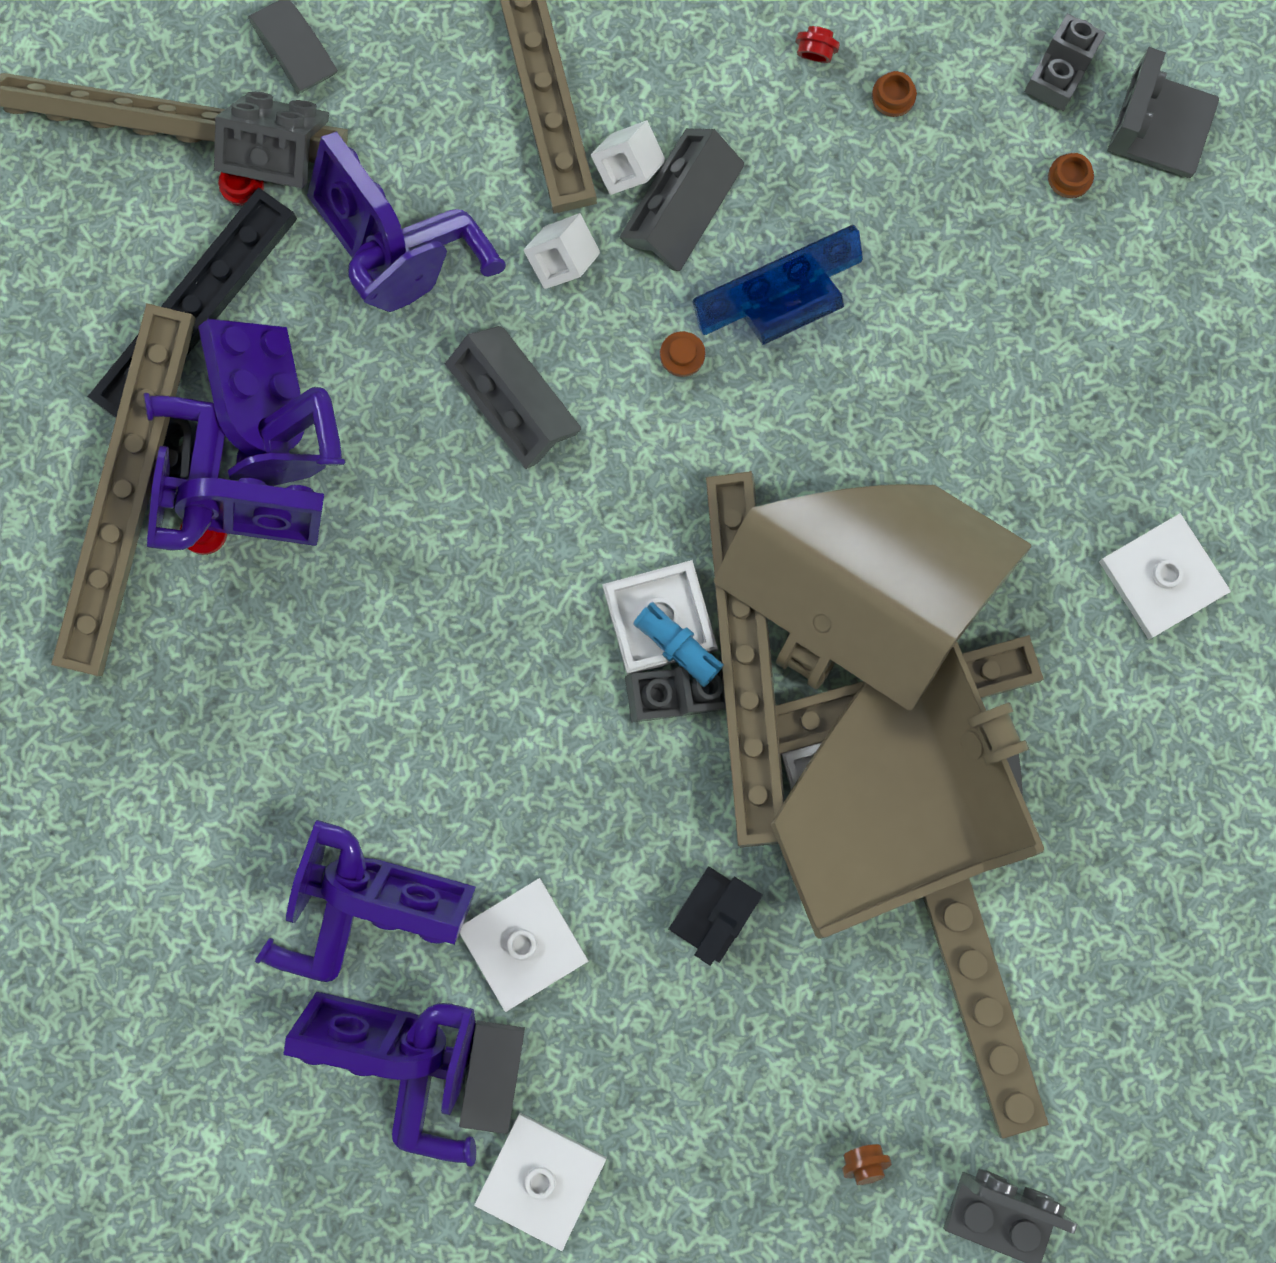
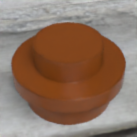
M899 71L889 72L881 76L875 82L872 90L874 106L879 112L890 117H898L908 113L914 106L917 96L916 87L911 78Z
M1069 153L1058 157L1052 163L1048 172V181L1055 193L1065 198H1077L1084 195L1094 180L1091 162L1079 153Z
M686 331L675 332L663 341L660 349V360L663 367L670 374L678 377L691 376L698 372L704 363L705 347L700 338L695 334Z
M872 1144L846 1152L843 1155L846 1165L842 1168L845 1178H855L857 1185H865L885 1178L883 1170L889 1168L892 1163L890 1156L884 1155L881 1145Z

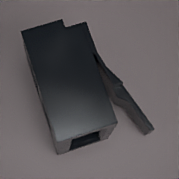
M708 866L668 930L696 947L697 951L694 956L709 966L712 965L714 960L720 963L734 939L738 937L763 894L734 876L732 880H729Z

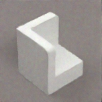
M647 120L610 134L591 154L610 195L647 183L665 163V157Z
M581 213L543 227L523 250L544 289L581 277L600 254L599 248Z

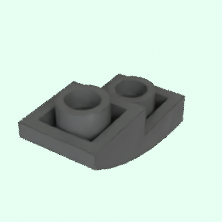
M278 0L248 16L250 23L271 59L276 57L297 95L337 73L338 70L325 48L291 0Z
M1067 13L1024 92L1064 112L1106 32L1094 27L1086 20L1078 19Z
M682 666L674 670L631 673L625 676L631 723L726 710L723 668L705 687L700 685Z
M476 1021L460 1116V1128L508 1134L525 1027Z

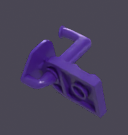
M337 131L321 137L307 197L352 259L348 265V277L366 304L392 312L410 305L431 291L436 284L447 254V249L444 245L460 238L465 240L481 264L480 272L482 275L490 277L504 271L506 268L505 261L499 257L494 246L471 215L463 210H449L402 229L392 206L386 199L382 187L374 182L362 167L357 153L346 145Z
M207 319L198 326L217 420L225 436L238 448L236 465L228 470L230 480L238 481L240 478H255L263 481L268 486H276L310 478L325 469L326 466H338L346 463L345 459H342L337 423L332 400L328 392L321 387H312L302 394L300 392L287 327ZM314 424L320 455L290 454L289 450L293 449L300 442L305 429Z
M144 393L148 421H153L154 417H171L198 422L189 480L170 477L169 449L165 446L159 447L151 491L147 547L170 551L184 550L193 546L204 535L206 530L317 546L324 501L323 493H316L313 489L303 485H290L286 488L268 486L263 481L255 478H240L238 481L219 479L225 434L218 423L214 403L174 396H150L149 393ZM175 504V512L183 519L181 530L162 528L165 508L174 509Z
M316 820L293 881L286 912V921L295 923L312 896L327 901L315 955L313 957L282 948L273 943V938H269L256 957L255 962L257 964L263 962L275 969L320 982L333 981L338 977L343 966L354 917L371 921L374 926L380 929H400L418 934L423 940L430 943L440 944L447 942L455 945L471 907L476 886L386 861L364 858L358 839L349 830ZM326 846L340 849L338 860L331 862L327 867L322 865Z
M316 992L287 1034L283 1055L299 1058L302 1062L310 1065L325 1064L347 1069L357 1076L373 1075L400 1080L392 1129L394 1144L405 1152L448 1162L466 1163L469 1167L474 1166L476 1161V1143L473 1137L468 1136L466 1140H454L423 1133L432 1077L446 1080L441 1106L442 1114H451L464 1085L476 1027L474 1009L450 1003H437L429 1006L420 1015ZM438 1025L459 1029L454 1047L446 1046L445 1033Z

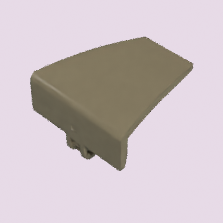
M896 484L846 488L753 507L743 519L716 573L714 583L790 633L778 655L776 664L783 669L789 666L807 678V684L816 690L821 686L835 663H837L905 709L912 710L919 703L952 647L1027 555L1031 544L936 485Z
M958 642L952 647L919 703L912 710L905 709L864 682L813 755L771 823L814 934L818 939L836 934L983 872L1036 856L1044 851L1042 841L1007 761V758L1029 750V746L1026 740L1020 741L1009 713L1014 712L1010 702L986 711Z

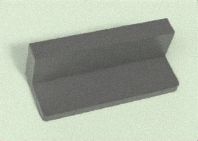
M686 128L619 238L633 249L653 251L671 270L680 271L743 169V160L715 129Z
M502 326L467 334L446 361L445 365L525 469L540 462L557 442L571 438L581 430V426Z

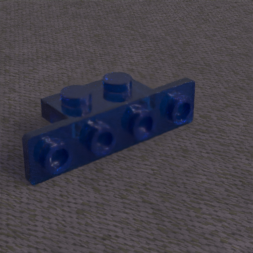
M850 225L694 298L692 302L700 331L703 335H707L744 318L762 345H765L843 308L842 293L829 277L862 262L863 256L859 230L855 225Z

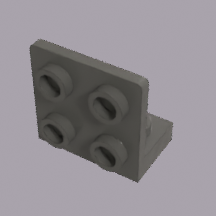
M1148 47L1132 75L1107 151L1186 178H1191L1196 173L1219 103V97L1166 79L1167 73L1160 71L1166 52Z
M247 92L245 96L232 103L215 118L214 171L303 188L307 184L310 138L328 123L329 112L317 110V105L309 101L293 100L287 104L273 101V96L268 93Z
M979 1168L976 1176L962 1172L943 1229L1024 1263H1042L1053 1226L1075 1234L1078 1224L1064 1215L1066 1206L1054 1201L1053 1197L1029 1187H1025L1023 1195L1017 1193L1018 1187L1008 1183L1007 1179Z

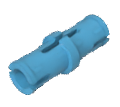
M654 602L645 607L633 622L636 628L651 638L664 651L662 655L669 662L672 660L676 661L703 687L724 666L721 661L707 652L693 638L694 633L689 628L682 629Z

